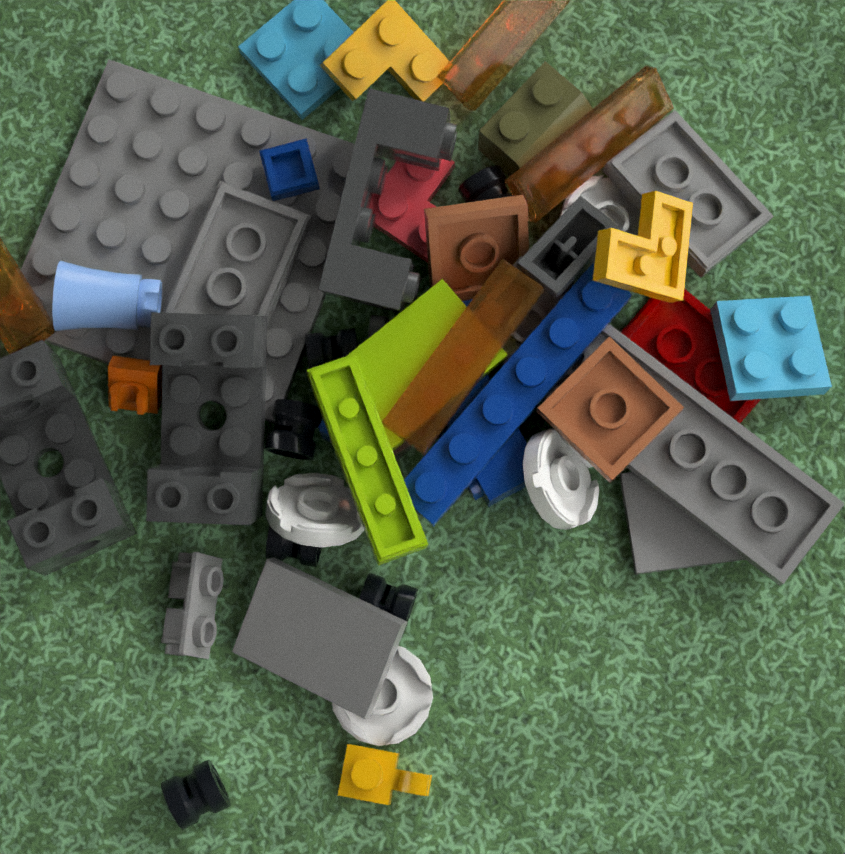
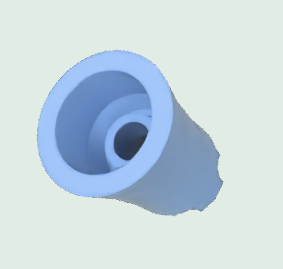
M61 260L57 265L52 303L53 327L55 331L82 328L138 330L139 326L151 327V312L161 313V280L142 279V275L92 269Z

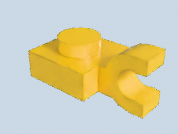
M347 744L337 796L390 805L393 790L425 797L429 796L432 775L397 769L400 753Z

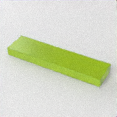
M356 353L307 369L309 383L377 564L381 565L427 548L429 544Z

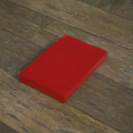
M685 288L683 301L668 303L651 298L621 331L623 335L739 423L745 419L761 400L730 401L711 311Z

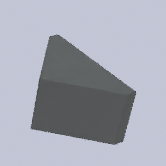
M580 196L517 262L516 267L556 298L568 292L590 265L595 263L598 230L608 228L618 230L620 226Z

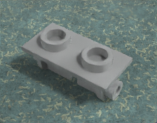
M179 552L178 561L172 562L168 598L182 599L184 603L183 609L166 608L163 636L161 638V643L166 644L164 654L209 659L210 648L217 634V626L214 619L217 597L222 590L224 582L221 570L223 559L200 552Z

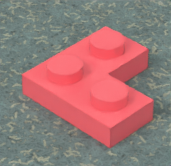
M442 159L439 171L396 161L386 175L381 195L372 194L369 208L373 209L372 214H376L374 227L427 263L424 209L436 207L430 201L455 168V162Z

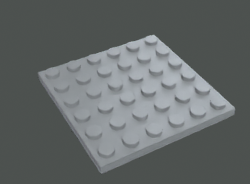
M108 59L3 311L0 325L108 365L112 356L150 360L151 327L139 326L138 330L117 328L54 330L52 317L53 288L59 261L116 273L142 275V279L161 280L162 313L219 182H224L272 201L259 151L307 138L320 189L274 201L309 214L312 217L311 226L267 327L265 421L275 424V419L272 416L274 402L277 399H287L306 349L305 334L312 333L326 294L319 290L355 144Z

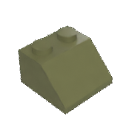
M545 61L479 130L478 150L495 165H499L504 173L550 212L607 152L615 141L584 94Z

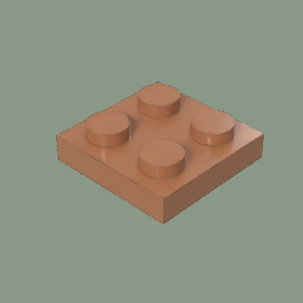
M524 195L424 209L430 288L443 279L461 301L482 296L487 297L520 256L523 257L529 250L528 204Z
M609 336L537 408L536 412L611 483L682 412L684 407Z

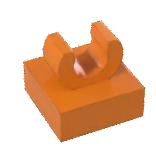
M112 356L108 365V400L110 410L137 411L139 415H143L146 412L158 414L162 403V365H150V360Z

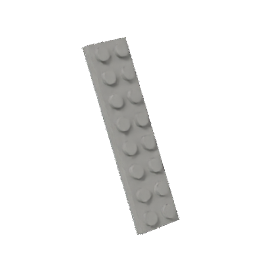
M521 256L473 313L508 354L507 359L498 366L499 369L502 368L566 294L564 293L556 298L519 270L516 265L522 258ZM609 324L542 402L610 336L684 407L682 412L627 468L779 586L784 584L845 503Z

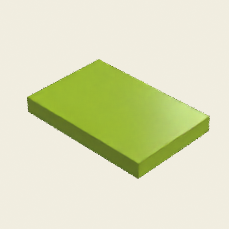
M443 279L348 354L356 353L393 451L508 357V354Z

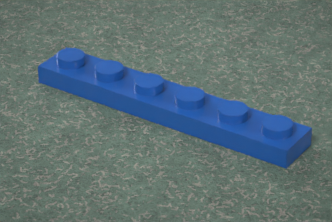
M595 263L590 265L404 479L416 513L434 527L631 299L632 293L627 290L593 281Z

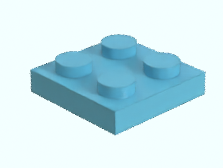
M293 0L240 44L238 48L240 54L303 120L340 89L321 68L320 64L353 31L324 0Z
M810 296L716 301L710 311L730 401L823 395L832 387Z

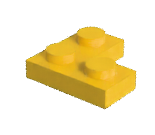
M387 0L320 64L321 68L352 101L356 100L388 70L413 99L424 102L457 70L395 0Z
M659 191L643 193L638 236L614 228L598 230L593 281L668 303L683 301L693 203Z

